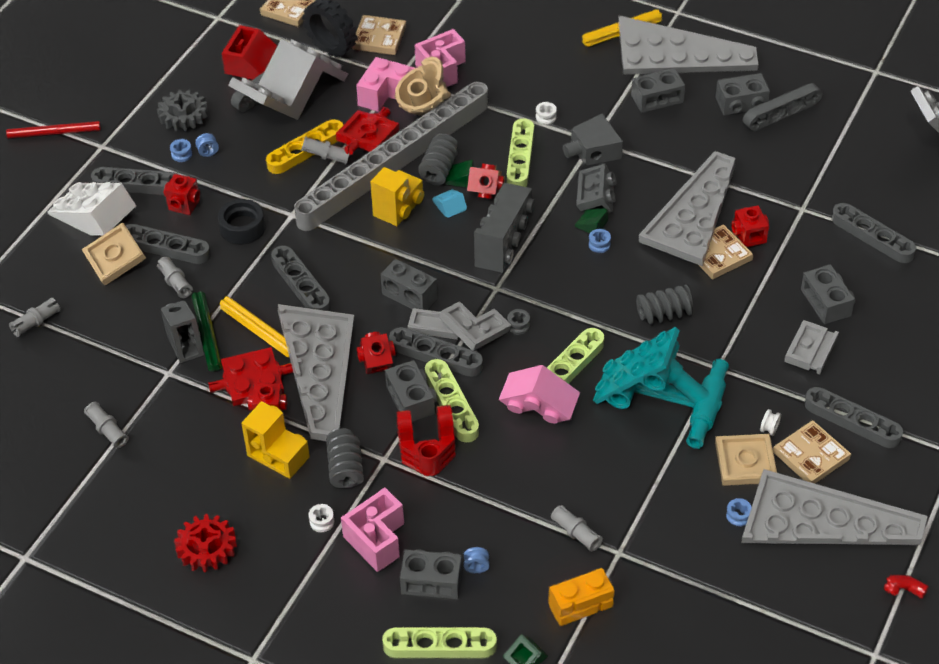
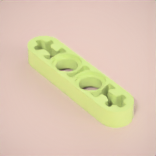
M518 119L513 124L507 168V183L527 187L534 138V123L529 119ZM522 129H525V135L521 134ZM517 144H526L527 147H525V148H518V147H516V145H517ZM523 160L525 163L516 164L514 161ZM516 173L520 174L519 179H515Z
M597 328L584 330L547 368L554 374H556L555 371L557 369H566L568 371L566 375H556L569 384L603 349V332ZM573 353H580L584 357L582 359L575 360L570 356Z
M434 359L429 361L425 366V374L429 387H433L439 406L451 405V408L460 406L464 409L461 413H452L455 436L458 440L466 443L476 440L479 435L478 420L450 368L443 360ZM436 370H437L438 373H441V379H440V380H438V375H437V373L435 372ZM445 387H449L454 390L450 394H442L440 392V390ZM463 421H465V425L470 431L462 427Z
M391 628L384 633L382 638L384 652L393 658H487L493 655L497 648L496 634L489 628ZM425 637L433 641V644L428 648H421L417 644L421 638ZM455 637L459 638L462 644L457 648H451L446 642L450 638ZM394 639H399L398 646H393ZM408 639H412V647H408ZM467 639H471V647H468ZM481 639H487L486 646H481Z

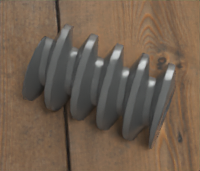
M444 133L433 136L419 165V174L424 181L432 185L444 184L458 154V142L454 137Z
M686 284L684 288L682 286H676L674 290L666 288L665 292L657 290L655 294L648 292L645 296L639 294L636 298L639 317L642 321L647 319L649 325H653V317L655 316L658 322L662 323L664 314L669 321L673 319V312L676 313L678 318H682V310H685L687 316L692 315L693 301L690 289Z
M347 428L333 430L326 437L330 483L336 488L356 487L364 481L363 466L361 465L362 457L360 456V439L354 436V433Z

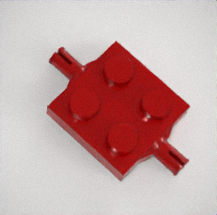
M383 107L377 114L358 110L336 132V141L347 144L344 150L349 155H352L358 148L370 152L393 137L399 131V123L387 119L390 115V110L386 107Z
M272 347L221 359L224 371L223 379L208 382L210 393L226 389V392L231 397L233 406L248 403V395L253 394L254 383H281L282 394H284L282 375L293 373L291 363L279 365L275 360Z

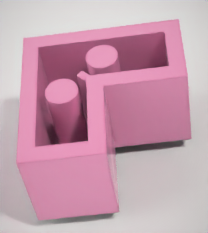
M452 29L415 44L416 66H422L421 61L425 58L437 57L443 63V81L446 87L458 83L457 65L465 62V41Z
M375 57L356 85L358 106L379 111L388 97L396 99L394 98L395 89L399 81L408 72L413 70L414 67Z
M540 365L509 373L499 400L514 413L519 414L535 410L543 416L545 421L556 424L571 419L580 392L548 368Z
M386 488L341 517L343 537L377 572L400 557L398 537L393 531L404 525L403 505Z

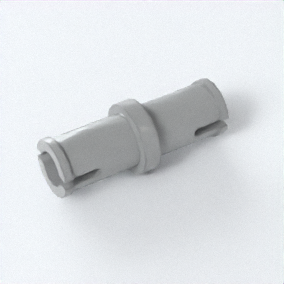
M306 136L304 138L301 151L321 156L323 160L328 158L344 164L347 163L349 154L345 152L344 148L330 145L329 141L324 143L307 138Z
M170 257L161 258L158 261L157 268L165 276V282L174 288L180 298L190 296L193 288L185 279L184 272L174 265Z
M50 298L36 308L31 307L25 315L9 323L11 331L16 329V332L13 334L19 337L32 327H39L45 319L60 311L59 304L53 305L56 300Z
M97 402L87 405L84 413L96 425V430L101 435H105L116 449L123 447L129 438L116 425V419L112 415H108Z
M563 505L557 506L553 510L551 519L567 530L569 537L579 540L591 552L599 548L603 538L586 526L585 520L581 517H575Z

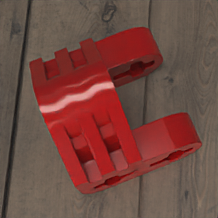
M451 405L437 406L439 441L433 439L419 441L417 444H414L410 410L397 411V429L402 464L425 476L437 475L455 457Z

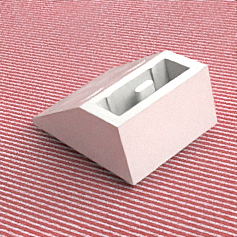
M78 182L69 188V192L64 197L57 199L53 203L54 206L47 213L89 235L103 236L112 230L136 205L122 183Z

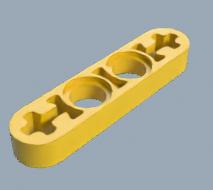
M335 119L326 121L272 151L266 157L267 169L271 173L281 174L314 156L315 154L305 151L298 154L290 153L293 150L302 149L305 136L311 139H319L324 143L329 141L330 145L337 143L336 132L343 126V123Z

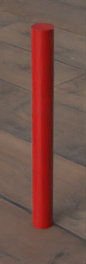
M100 121L16 128L6 129L7 138L99 131L101 126Z

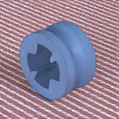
M210 133L200 135L195 142L199 154L204 157L214 155L219 148L215 136Z
M178 139L171 143L170 151L173 160L185 162L192 157L189 141Z
M595 229L590 232L589 248L593 252L604 253L609 250L611 235L608 231Z
M733 499L727 506L726 518L735 526L746 525L752 508L751 504L744 499ZM740 509V512L744 514L738 515V513L735 512V510Z
M480 547L466 550L464 552L465 570L471 573H482L488 570L489 552Z

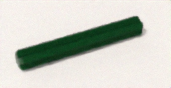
M202 291L194 292L192 294V301L208 370L210 372L220 371L222 364L206 296Z

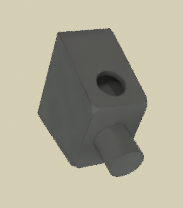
M600 114L573 127L571 130V142L563 145V152L567 158L578 155L585 165H593L622 159L623 141L604 115Z
M180 301L162 307L161 314L166 334L179 362L183 363L203 356L204 351L196 318L187 303ZM182 334L189 337L187 341L182 342Z

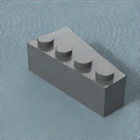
M503 183L495 197L494 205L491 204L488 208L487 217H483L480 222L481 229L476 228L474 232L475 267L503 273L506 265L511 264L514 254L513 248L514 246L518 247L521 229L525 230L528 222L527 215L532 213L534 209L535 199H532V188Z

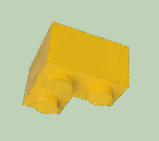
M383 167L370 181L373 216L395 226H398L403 219L408 218L411 210L417 204H420L424 198L423 181L400 170L395 172Z
M261 401L241 423L247 456L289 479L308 460L309 449L307 440L300 434H294L285 429L283 412L276 406H270Z

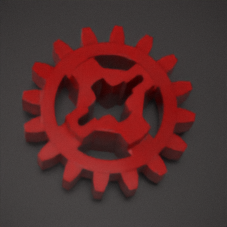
M208 514L204 515L203 520H199L195 516L194 523L190 524L185 521V530H177L178 538L174 539L177 557L182 559L184 566L191 564L193 571L199 566L202 567L203 572H207L208 566H212L217 570V563L227 564V556H234L235 554L234 547H237L234 528L229 527L228 520L220 522L218 515L213 520L209 519Z

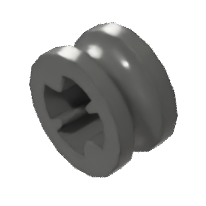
M515 309L508 314L507 321L511 324L509 330L511 333L520 335L530 329V315L527 311Z

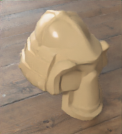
M437 57L425 58L421 61L422 66L414 68L399 81L395 89L394 98H396L399 107L408 113L419 116L425 115L451 96L443 81V63Z

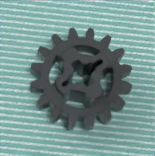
M178 90V93L170 92L169 98L163 96V102H158V118H160L161 124H166L167 129L174 126L175 131L179 128L187 131V127L191 126L194 129L196 128V123L202 124V118H207V102H205L204 96L199 97V92L191 94V90H187L186 93Z

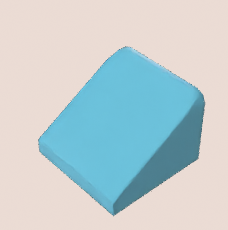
M453 189L432 198L434 204L447 218L467 209L463 193Z

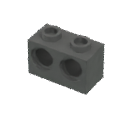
M675 68L632 78L631 96L641 113L684 103L685 84Z
M761 73L717 80L715 98L723 115L747 112L758 105L768 102L770 90Z
M394 259L381 273L382 294L411 309L428 310L437 300V279L406 263Z
M831 264L803 273L801 291L824 324L852 316L855 296L851 290H848L843 283L841 275L836 273Z
M414 360L385 370L386 387L399 411L410 410L412 422L435 414L434 403L437 402L435 390L433 387H428L424 370L419 369Z
M421 549L405 550L400 575L401 594L458 599L462 573L461 555L451 552H426Z

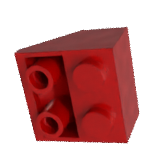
M239 25L222 52L225 74L255 79L265 72L277 45L260 29Z

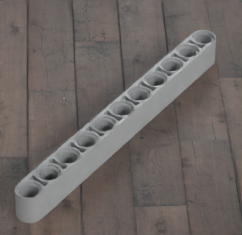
M482 82L469 84L298 200L294 205L297 227L303 231H310L371 190L370 181L383 167L397 172L426 152L433 136L441 133L451 135L484 112L488 107L487 86Z

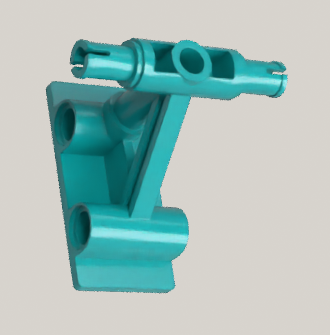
M674 327L667 332H661L650 341H644L639 347L631 351L627 350L619 358L611 359L604 365L602 378L595 387L596 393L593 401L596 404L606 400L616 408L625 409L630 406L634 392L693 407L694 409L690 417L692 427L686 443L692 448L698 449L700 446L703 447L706 433L713 427L717 412L722 406V397L726 388L724 378L729 368L727 361L723 359L714 360L710 374L703 379L701 385L685 372L683 366L675 360L680 347L677 341L680 330Z

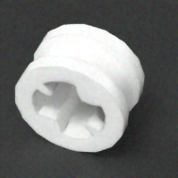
M549 102L537 105L536 120L544 125L555 122L556 106Z
M768 409L762 420L760 431H769V434L774 436L780 423L781 413L773 414L772 410Z
M318 504L310 509L309 521L313 530L316 532H326L333 527L334 514L330 506ZM321 515L326 516V520L322 518V521H317V517L321 518Z

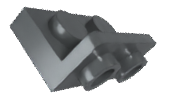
M606 164L579 171L576 205L580 211L603 205L605 209H608V213L613 212V203L616 201L614 186L617 184L615 174L609 171Z

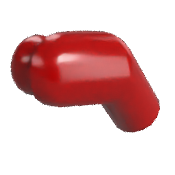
M890 575L886 579L888 580L887 583L884 585V590L892 595H897L900 588H903L923 599L929 588L928 585L909 575Z

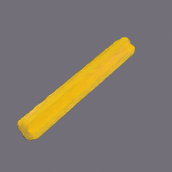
M653 10L632 17V19L656 24L661 22L662 14L659 10ZM615 23L583 34L582 42L586 47L618 37L620 36L619 24Z
M226 296L220 301L221 310L283 355L289 357L285 338L282 334L232 298Z

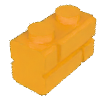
M602 568L549 587V606L560 626L598 613L599 610L603 611L613 607L614 589Z

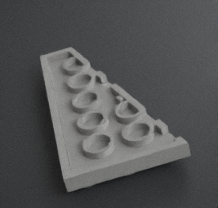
M619 16L618 24L623 74H652L673 68L676 69L677 73L754 71L758 69L757 50L754 46Z
M714 151L639 234V242L703 266L736 166L735 158Z
M278 304L277 311L310 438L326 441L327 435L340 427L354 315Z
M763 469L741 543L920 545L928 516Z

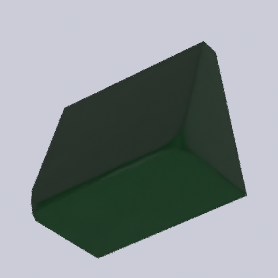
M473 160L452 165L445 185L467 188L470 167H474Z
M608 209L586 210L575 224V227L588 233L595 229H602L608 221Z
M521 634L503 657L510 664H540L548 655L531 638Z

